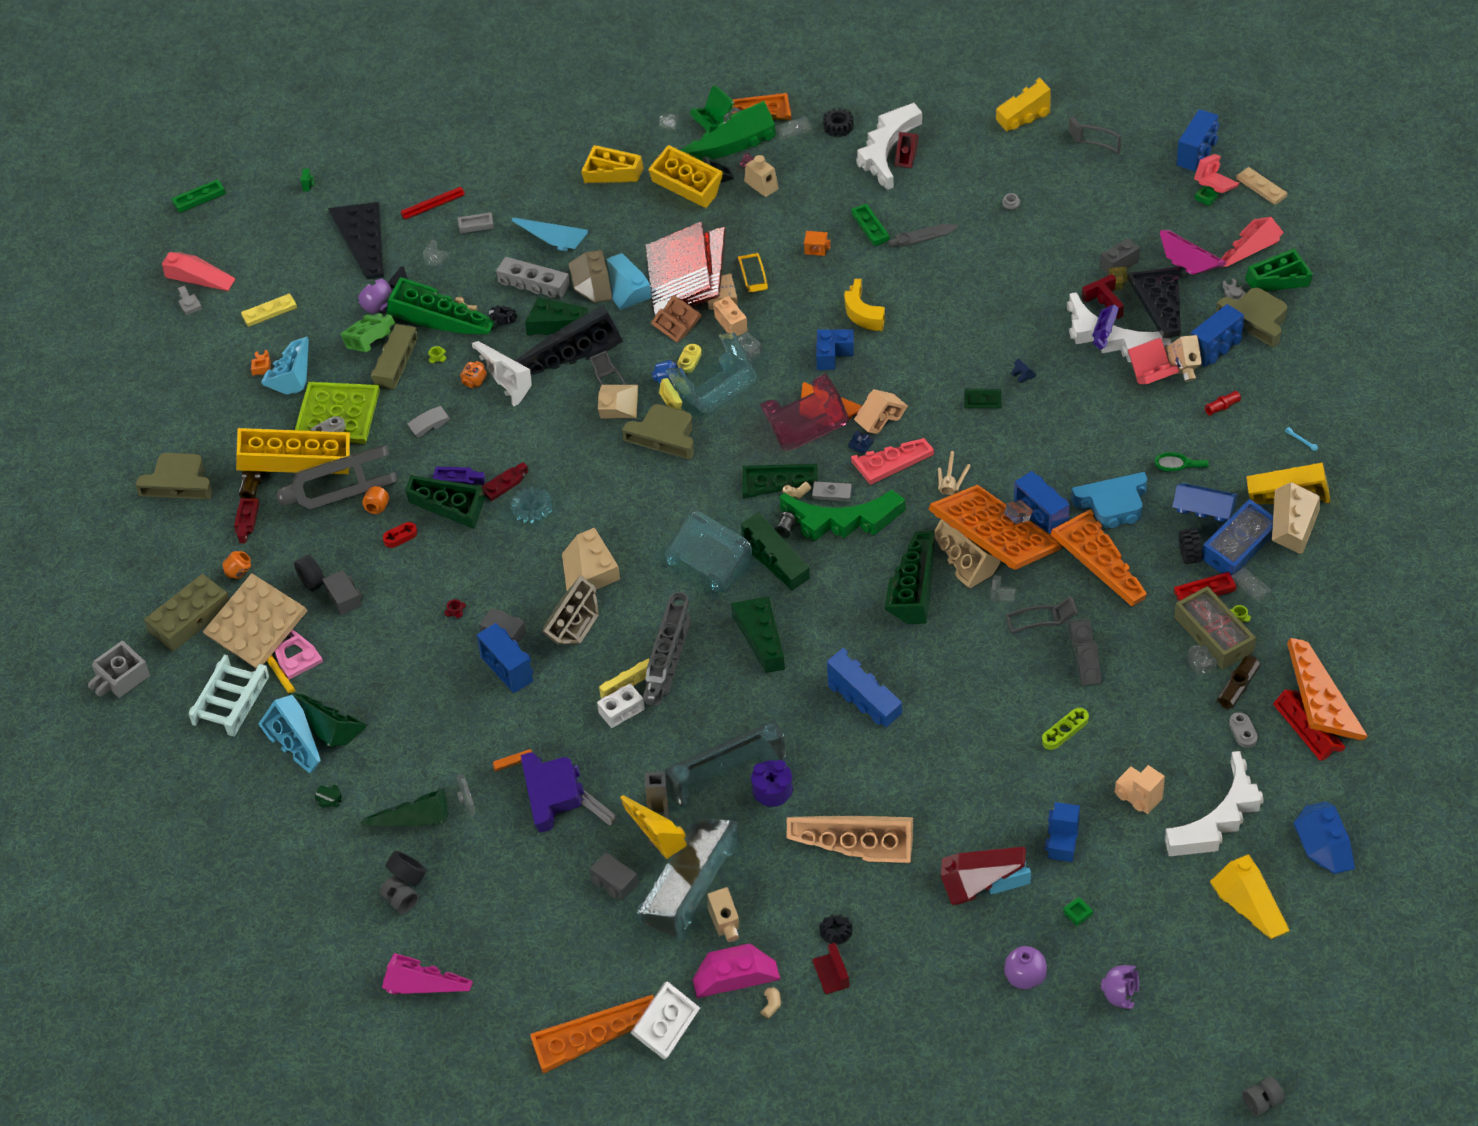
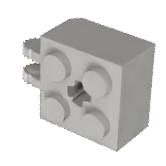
M122 640L94 660L92 667L96 676L91 679L88 687L91 690L96 689L95 693L98 696H104V694L112 691L120 698L147 679L150 673L146 662Z

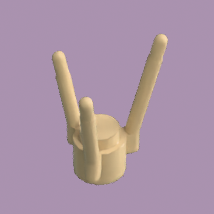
M954 451L950 452L947 476L944 479L942 478L941 468H938V490L942 494L953 495L955 492H959V487L971 466L967 464L956 483L955 478L951 476Z

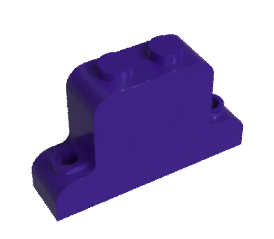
M526 753L521 755L534 823L539 833L549 831L554 826L555 814L575 809L582 804L581 795L584 794L582 783L578 782V777H581L578 765L573 766L571 760L567 757L543 763L541 757L538 758L536 754Z

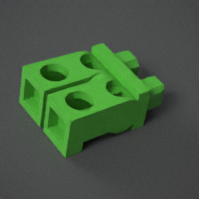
M381 313L363 316L364 320L356 322L340 333L346 347L361 352L369 351L371 349L369 344L377 338H383L391 333L390 327L395 324L392 316L388 314L383 316Z

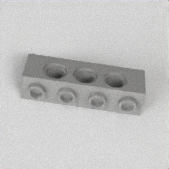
M505 257L496 270L498 282L501 284L515 286L520 290L526 289L535 294L541 293L550 298L562 299L570 286L568 273Z

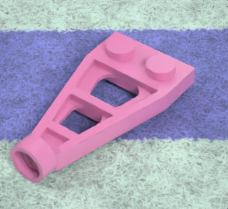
M293 629L288 634L291 638L282 642L275 650L279 666L288 680L323 662L315 647ZM292 645H297L303 650L289 659L284 652L286 648Z

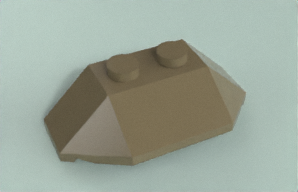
M602 250L583 253L568 263L576 292L594 303L612 300Z
M580 575L561 598L545 622L542 633L556 644H580L599 616L595 594L596 587Z

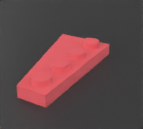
M925 438L902 443L900 447L893 448L890 446L884 448V451L876 453L870 451L860 457L857 455L851 456V462L867 482L872 485L934 455V449Z

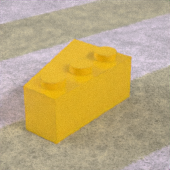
M1041 78L1035 80L1036 84L1029 89L1027 87L1024 88L1023 93L1015 98L1013 96L996 108V121L1006 131L1015 130L1021 125L1029 124L1035 119L1046 117L1050 114L1051 89Z

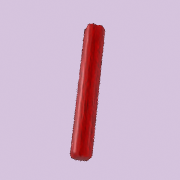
M458 187L401 211L402 218L405 220L460 198L465 195L462 187Z

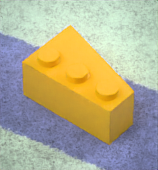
M594 145L581 172L584 183L637 182L644 167L640 155Z

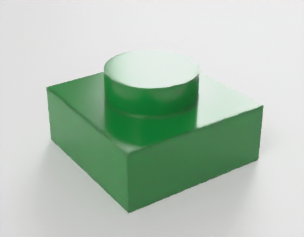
M310 168L302 170L300 181L303 191H310L311 186H314V176L311 175Z
M1203 186L1195 194V200L1207 206H1210L1219 197V192H1216L1209 186Z
M1080 897L1063 908V913L1076 926L1093 916V910Z

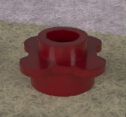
M457 599L450 600L447 603V610H445L444 614L447 617L456 616V618H461L466 605Z

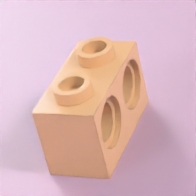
M729 296L713 303L714 317L731 338L748 331L747 317Z

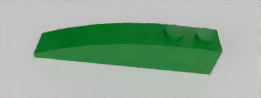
M762 101L730 116L731 119L726 123L721 122L717 125V129L711 133L709 131L706 132L699 141L694 140L680 151L702 162L704 156L713 160L732 155L750 147H756L759 143L766 140H771L776 136L775 123L766 102Z
M402 277L399 278L388 299V315L436 330L465 334H489L495 323L488 316L476 310H469L467 305L454 302L452 297L439 294L438 290L433 287Z

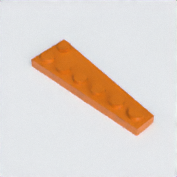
M650 995L530 1034L542 1073L559 1067L632 1031L654 999V996Z

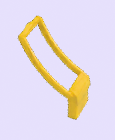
M759 254L738 256L748 292L767 290L768 285ZM757 256L765 283L748 286L741 259Z

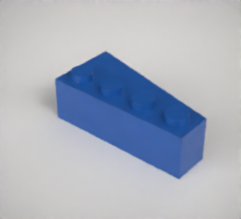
M842 648L827 661L829 688L834 692L838 691L842 694L848 703H854L860 712L869 714L876 724H882L887 727L902 714V702L884 685L880 687L875 679L876 677L871 673L867 675L861 669V663L856 659L852 661L847 656L848 651Z

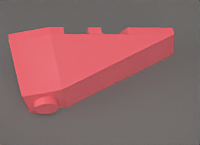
M1272 217L1253 219L1239 234L1243 237L1233 242L1232 246L1235 248L1228 250L1221 258L1226 261V264L1222 267H1227L1270 245H1275L1284 232Z
M169 252L162 263L165 277L224 291H228L235 281L234 277L194 255Z

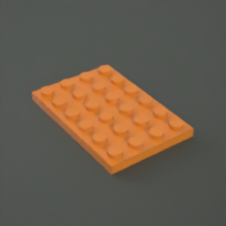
M979 485L933 502L928 509L937 518L948 523L950 527L961 532L966 538L971 539L980 548L985 549L993 557L1001 560L1014 570L1057 552L1062 548V545L1049 533Z

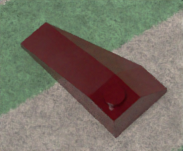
M1014 847L964 852L942 858L941 878L951 904L958 905L971 901L984 888L986 890L992 888V883L1000 878L1006 879L1025 867L1026 848Z

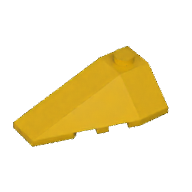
M624 795L620 797L624 809L666 859L687 846L684 839L686 834L680 826L676 827L669 819Z

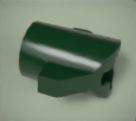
M321 785L317 789L315 799L319 801L320 807H339L340 804L336 803V801L342 803L341 792L338 786L333 785L331 788Z

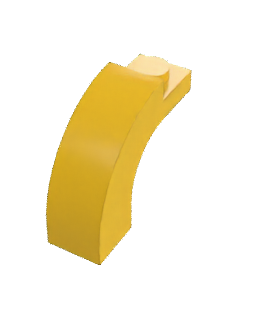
M854 279L853 286H850L849 291H845L844 294L845 310L848 317L860 327L883 331L885 307L865 304L860 299L862 279Z

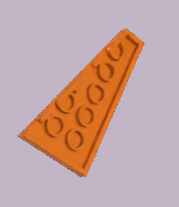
M1091 509L1052 529L1050 535L1129 605L1134 606L1145 600L1147 593L1138 579L1131 575L1129 572L1130 567L1127 563H1123L1122 555L1109 535L1104 534L1101 529V523L1095 520Z
M1290 638L1287 645L1310 728L1356 740H1365L1367 734L1310 644L1304 640Z

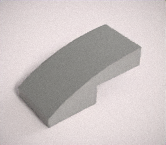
M439 406L419 415L410 421L408 425L419 438L431 428L435 430L440 428L450 418L444 409Z

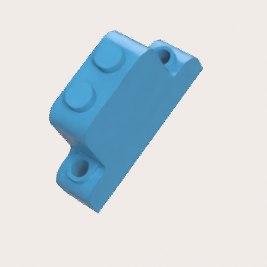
M1145 472L1073 487L1071 500L1077 508H1091L1096 521H1099L1103 528H1115L1125 523L1133 524L1140 520L1142 516V501L1139 496L1146 492L1147 477Z

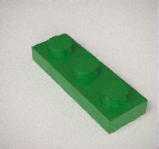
M217 179L171 199L177 211L181 213L222 196L226 192Z
M867 203L851 209L852 216L873 246L890 240L889 234Z

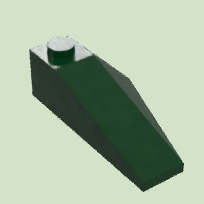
M288 694V696H294L303 709L309 726L320 739L325 741L327 746H345L367 726V724L351 715L346 717L338 714V709L323 706V702L305 694Z
M443 788L419 796V799H416L413 804L407 801L401 803L393 811L391 808L377 812L365 817L361 823L362 825L394 826L440 825L445 822L444 820L449 815L445 790Z

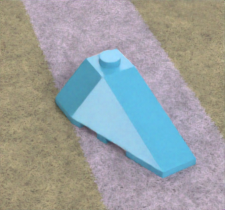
M308 337L292 341L282 352L283 357L273 363L274 368L267 370L261 382L263 386L286 395L291 393L297 394L303 390L307 380Z

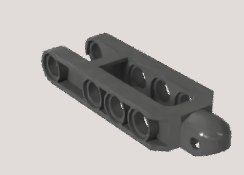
M381 445L299 471L290 485L278 489L276 500L283 506L298 503L308 509H312L366 492L374 486L381 487L398 481L395 471L384 476L365 479L361 467L362 463L389 455L388 446ZM352 466L354 467L358 480L356 485L346 488L340 487L339 490L331 493L324 492L321 493V496L312 499L305 496L303 489L305 481Z
M683 592L673 593L668 600L647 666L646 687L643 698L645 703L650 706H658L662 701L663 695L669 694L691 625V617L687 613L689 599ZM676 600L684 601L682 605L674 604Z

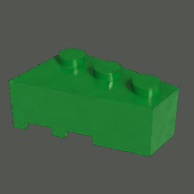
M1294 248L1248 266L1245 280L1251 289L1260 288L1263 291H1275L1310 286L1313 273Z

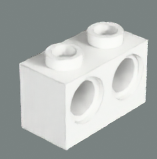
M631 683L597 702L599 714L611 728L645 710L644 699Z

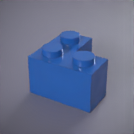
M853 329L817 330V370H835L836 356H854Z
M1055 802L1054 810L1049 811L1048 834H1051L1050 839L1046 838L1045 851H1048V859L1073 862L1079 829V805Z

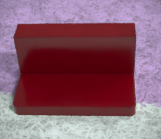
M836 943L827 945V955L812 959L825 994L850 988L849 976Z

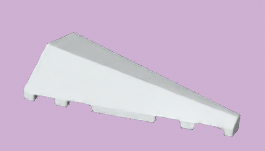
M479 341L472 343V348L482 354L479 358L486 360V368L498 385H502L506 389L504 391L505 395L511 396L512 405H518L532 386L530 369Z

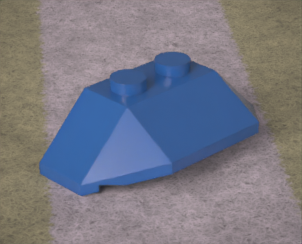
M1326 801L1305 806L1294 821V826L1307 857L1334 874L1354 870L1355 866L1350 839L1336 807Z

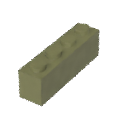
M395 324L393 331L389 334L387 344L385 343L383 346L382 355L377 359L376 368L371 372V379L374 385L395 390L418 340L416 327Z

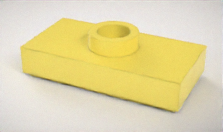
M668 378L662 379L659 394L667 406L681 410L682 400L678 392L675 391Z

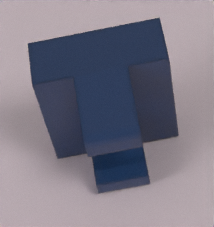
M1019 358L1013 363L1015 367L1011 374L1014 377L1021 374L1017 379L1019 382L1023 383L1036 376Z
M857 430L848 443V447L865 454L874 443V439Z

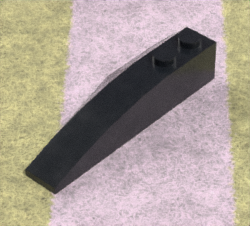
M603 305L550 335L523 354L516 362L529 368L530 375L532 376L544 372L546 368H560V364L567 362L571 365L577 363L576 360L586 358V360H589L590 357L607 351L624 341L609 312Z

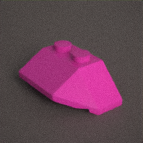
M1160 231L1166 257L1172 260V264L1178 267H1185L1186 272L1196 275V273H1205L1226 264V261L1172 231Z
M749 943L708 952L692 980L696 996L701 998L780 980L775 960Z

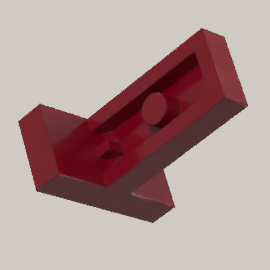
M1113 274L1082 287V300L1085 303L1097 298L1098 302L1104 304L1107 308L1112 305H1116L1119 308L1116 315L1117 319L1124 317V305L1112 293L1116 289V277Z

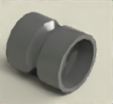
M395 875L387 879L380 888V896L391 904L399 914L408 912L419 900V895L405 881Z
M1271 1076L1259 1081L1257 1086L1252 1085L1242 1091V1097L1246 1106L1257 1117L1268 1111L1269 1107L1274 1108L1285 1101L1282 1088Z

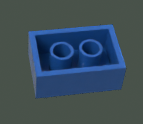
M1200 109L1197 111L1178 141L1177 166L1196 171L1200 160L1210 155L1212 145L1215 146L1218 141V136L1216 135L1220 125L1218 123V115Z
M1226 304L1191 332L1190 336L1197 335L1201 365L1204 367L1210 363L1214 364L1220 355H1225L1230 350V347L1234 344L1238 345L1242 340L1244 314L1229 304Z
M1031 471L1014 481V506L1034 524L1051 534L1052 529L1069 521L1070 506L1068 501L1057 494L1053 487L1047 485L1041 476H1037Z
M1180 483L1177 484L1172 507L1177 508V512L1188 514V512L1192 511L1196 512L1195 515L1207 518V516L1211 515L1215 516V520L1226 522V520L1234 515L1238 494Z
M494 623L476 634L481 658L513 693L533 682L530 656L527 652L521 651L519 644L516 640L510 639L508 632L504 628H500L497 623Z

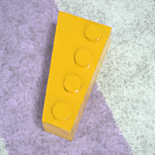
M1323 463L1247 476L1249 497L1256 504H1274L1275 489L1290 482L1320 496V500H1324V503H1331Z

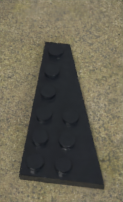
M379 202L328 208L330 215L366 279L383 278L384 268Z
M1178 267L1128 273V282L1162 338L1180 336L1181 318Z

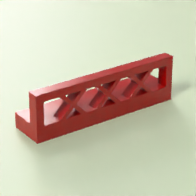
M1285 689L1275 700L1273 705L1320 761L1327 759L1333 751L1341 752L1345 750L1346 747L1335 734L1310 728L1299 691Z

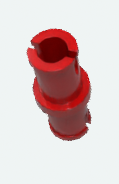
M1233 391L1226 396H1219L1217 400L1204 406L1205 412L1211 416L1222 409L1227 410L1229 406L1241 401L1239 392Z

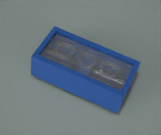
M1249 499L1203 545L1201 551L1202 560L1218 572H1229L1231 577H1233L1272 538L1273 515Z

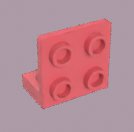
M1213 154L1201 159L1194 177L1195 180L1199 181V184L1213 187L1219 193H1224L1238 187V182L1216 173L1220 167L1219 161L1221 156Z
M1161 338L1128 349L1139 384H1149L1179 372L1177 365H1170Z

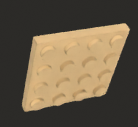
M251 573L205 628L203 633L257 669L259 664L263 665L308 610Z

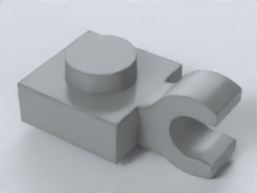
M185 286L178 288L181 300L178 302L185 315L202 309L195 294L189 296Z

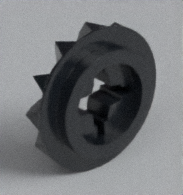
M497 305L496 307H491L489 318L498 324L507 325L517 320V314L511 307H505L504 305L500 307Z
M841 913L839 916L831 914L828 918L824 917L822 923H820L819 933L821 938L827 943L842 944L852 936L853 925L849 918L843 917ZM833 923L839 927V934L833 929Z

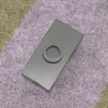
M492 212L457 217L460 234L494 229Z
M814 482L812 499L850 502L852 484Z

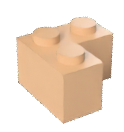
M873 389L867 396L863 406L858 410L854 420L866 431L878 434L888 419L898 421L908 406L892 393Z
M1149 765L1141 773L1130 767L1116 781L1115 793L1121 800H1127L1132 803L1136 810L1144 811L1148 814L1163 799L1165 776Z

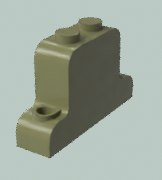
M1252 288L1239 300L1223 297L1217 302L1216 312L1226 304H1229L1244 314L1243 330L1273 348L1280 343L1282 330L1279 325L1285 321L1287 304L1282 300L1277 299L1260 288Z
M655 404L650 408L642 422L629 421L622 429L623 441L689 460L694 455L693 440L688 437L693 429L692 416L684 410Z
M163 453L158 457L154 473L140 476L135 485L138 495L145 497L211 499L213 494L209 479L203 477L205 468L202 458L198 454Z

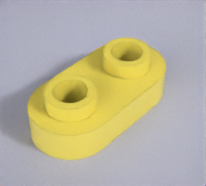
M689 344L685 346L677 362L680 372L690 373L694 371L702 355L699 345Z

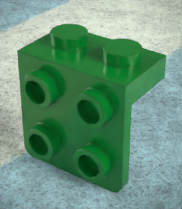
M712 86L705 107L692 108L690 115L707 132L711 133L718 128V124L728 121L734 101L719 87Z

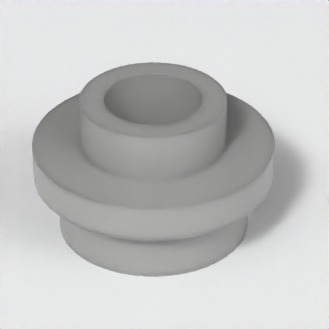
M1009 193L1003 198L1002 204L1007 209H1015L1020 205V200L1016 194Z

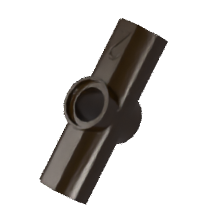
M242 471V484L239 490L240 498L255 499L259 484L263 483L261 481L262 477H265V471Z
M1251 655L1245 656L1237 669L1231 673L1230 680L1217 699L1221 707L1233 709L1241 695L1247 691L1248 684L1260 667V662L1256 657Z

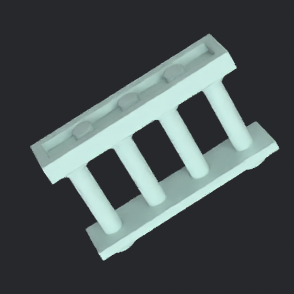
M224 655L221 661L217 663L214 673L195 705L190 708L189 717L192 725L196 726L200 718L223 724L227 735L235 737L269 678L267 667L259 664L253 672L231 666L228 655ZM228 673L249 679L250 681L247 686L242 687L224 682L223 679ZM219 688L241 694L238 701L233 702L215 697L214 694ZM211 703L232 709V712L229 716L224 717L206 712L205 709Z

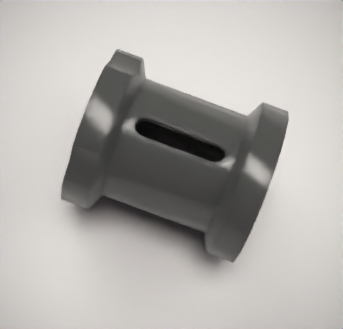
M782 512L779 517L780 521L774 530L780 536L788 537L791 534L790 529L795 524L796 518L791 513Z

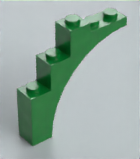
M893 490L868 503L842 508L810 505L786 493L779 496L781 511L794 515L796 523L801 524L803 536L807 539L811 538L813 541L818 540L830 529L836 536L840 535L845 539L860 526L864 532H869L875 536L906 510L905 499Z

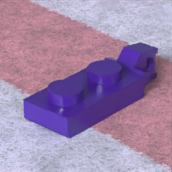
M1116 305L1100 311L1092 334L1094 337L1093 344L1099 350L1105 348L1108 343L1107 338L1112 332L1119 309Z
M435 467L432 478L468 485H484L486 480L484 472H476L467 467Z

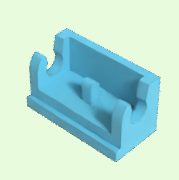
M1026 860L1025 867L1006 879L1000 878L992 883L993 887L989 889L990 894L1031 884L1030 868H1026Z

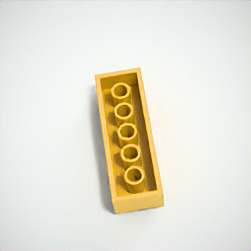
M238 428L236 470L297 473L350 455V432ZM349 468L330 474H349Z

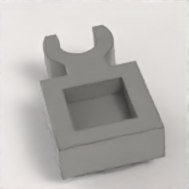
M1232 279V285H1228L1226 281H1223L1224 295L1226 297L1239 300L1245 295L1242 286L1236 287L1237 282L1235 279Z

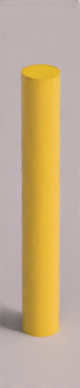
M271 655L267 660L268 664L288 694L295 692L294 687Z

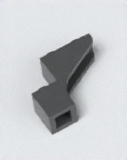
M1088 618L1067 620L1069 638L1074 648L1081 685L1101 683L1097 643L1093 641L1091 621Z

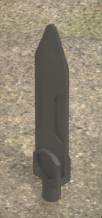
M939 224L908 233L897 234L895 239L888 240V244L890 247L897 245L903 247L949 234L958 225Z

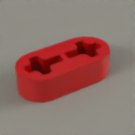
M406 522L385 532L383 535L385 546L394 548L417 536L416 525L412 522Z

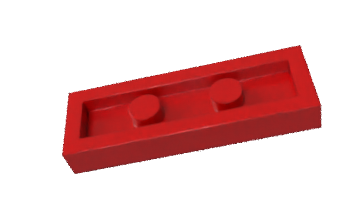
M1226 572L1174 587V594L1178 601H1181L1208 586L1216 596L1236 591V585L1230 573Z

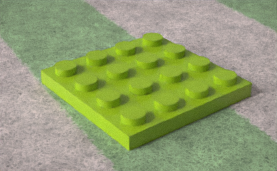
M308 382L295 430L311 431L314 426L331 417L338 416L344 419L346 427L344 432H350V443L366 444L380 392L379 385Z

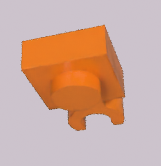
M265 350V353L259 355L258 351L255 352L256 359H252L251 363L252 376L264 375L267 370L271 369L268 351Z

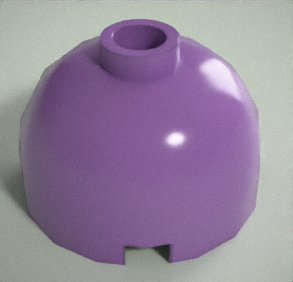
M384 279L375 280L376 284L373 286L367 285L358 296L360 306L372 314L387 311L388 299L393 292L390 285Z
M1022 946L1009 953L1005 960L1004 973L1011 985L1021 989H1031L1040 985L1046 978L1047 964L1040 951L1033 947Z
M1115 966L1102 979L1101 990L1104 991L1106 999L1112 1005L1119 1008H1133L1135 1002H1130L1131 998L1126 1001V995L1132 996L1134 990L1138 992L1139 974L1138 971L1133 970L1136 968L1135 966Z

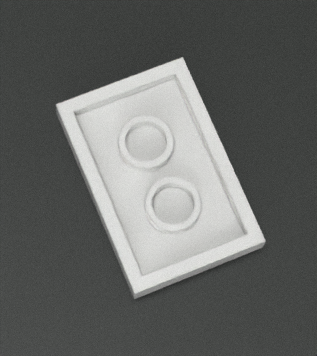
M665 982L631 1031V1034L662 1059H666L700 1007L669 982Z

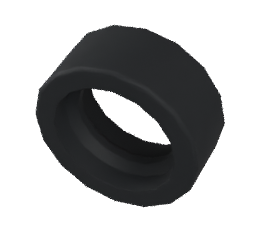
M393 851L385 864L392 874L412 885H419L427 872L420 862L400 851Z

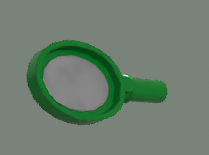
M1176 452L1161 453L1155 458V466L1164 471H1180L1186 467L1208 468L1209 460L1187 459L1183 454Z

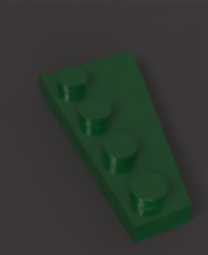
M818 465L743 466V499L782 491L786 485L796 488L800 487L805 481L809 485L814 484V482H818Z

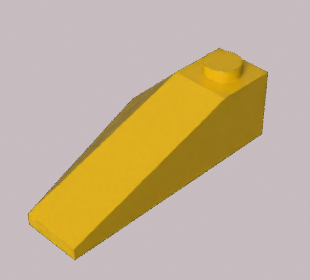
M1249 854L1229 862L1210 881L1223 901L1229 903L1240 915L1242 914L1270 939L1290 932L1260 870Z

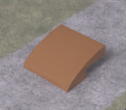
M672 295L664 309L660 308L651 324L678 343L690 332L702 315L680 298Z

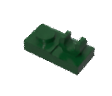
M964 388V408H1001V389Z

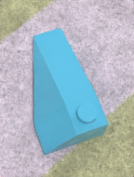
M512 217L514 223L550 245L558 246L557 250L568 251V248L575 249L588 233L586 229Z
M623 253L606 259L612 300L619 310L652 298L650 283L644 274Z
M293 695L274 700L259 722V726L269 740L273 743L276 740L283 745L281 747L282 751L286 753L289 750L293 753L295 762L308 773L313 772L321 760L303 709Z

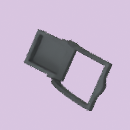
M1075 117L1069 118V133L1077 143H1092L1106 147L1117 154L1120 153L1122 145L1120 134L1103 127L1080 124ZM1083 128L1103 131L1117 137V149L1104 143L1082 140Z
M607 351L589 358L594 368L595 376L601 385L603 383L600 378L616 372L623 385H626L617 368L611 363Z
M1069 596L1056 606L1038 605L1006 614L1007 625L1010 627L1011 633L1041 626H1058L1066 624L1067 620L1078 614L1074 599ZM1032 610H1052L1055 621L1039 622L1013 629L1011 616Z

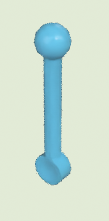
M1290 427L1285 429L1286 433L1309 446L1312 451L1318 449L1316 444H1311L1300 437Z

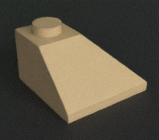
M601 385L598 398L600 418H637L638 385Z

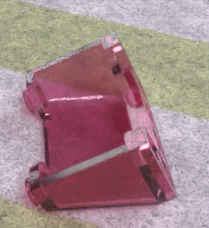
M826 373L814 379L812 383L814 393L781 408L776 400H768L760 404L783 450H793L847 423L848 414L840 394Z

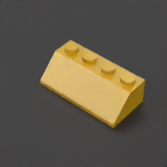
M670 145L664 149L648 169L652 182L704 208H707L716 197L723 175L722 171Z

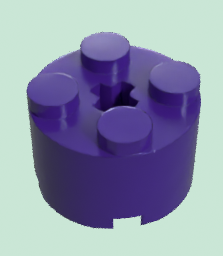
M770 760L754 766L751 774V783L755 800L768 807L784 804L793 792L792 773L786 763L782 760Z

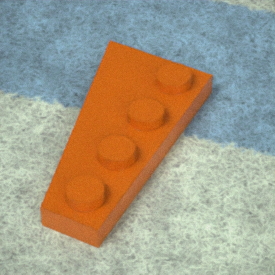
M787 93L732 99L734 105L730 116L765 101L772 119L791 120Z

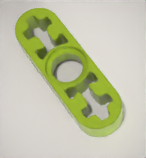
M1075 708L1042 735V745L1048 750L1057 749L1088 723L1089 714L1087 710ZM1076 715H1077L1078 717L1083 716V719L1078 718V719L1076 720ZM1067 726L1071 730L1069 732H1062L1060 728ZM1055 737V742H1048V738L1053 739Z

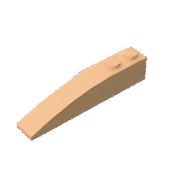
M787 817V839L819 846L823 849L844 853V855L863 857L862 860L869 862L910 863L913 841V817Z

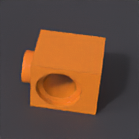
M806 231L804 254L825 256L826 250H830L831 241L828 240L827 232Z

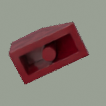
M899 132L895 166L912 168L918 146V134Z

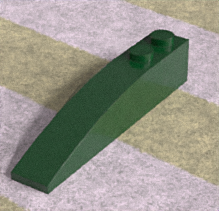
M935 531L915 532L907 547V553L903 554L900 566L896 567L895 575L893 578H890L888 583L885 610L906 624L927 623L933 576Z

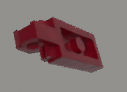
M522 462L516 465L515 468L511 467L481 486L484 495L492 502L521 483L524 475L528 473V466Z
M240 498L234 523L235 534H237L239 543H247L248 534H252L254 531L260 506L259 499Z

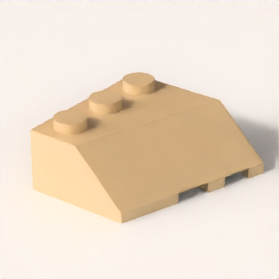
M1292 482L1275 489L1272 541L1297 553H1303L1320 511V496Z
M595 528L578 534L562 553L567 591L580 575L594 585L596 589L620 580L619 567Z

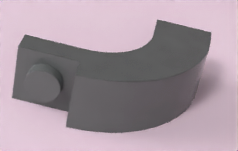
M646 772L645 791L647 808L669 819L666 772ZM648 838L649 846H655Z

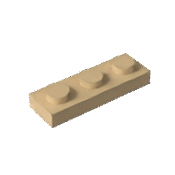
M1250 167L1237 175V180L1274 205L1287 197L1286 191Z

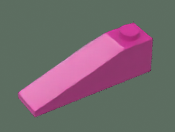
M394 953L388 964L382 988L387 989L386 991L391 994L470 991L473 981L450 972L442 975L438 967H421L419 965L421 961Z

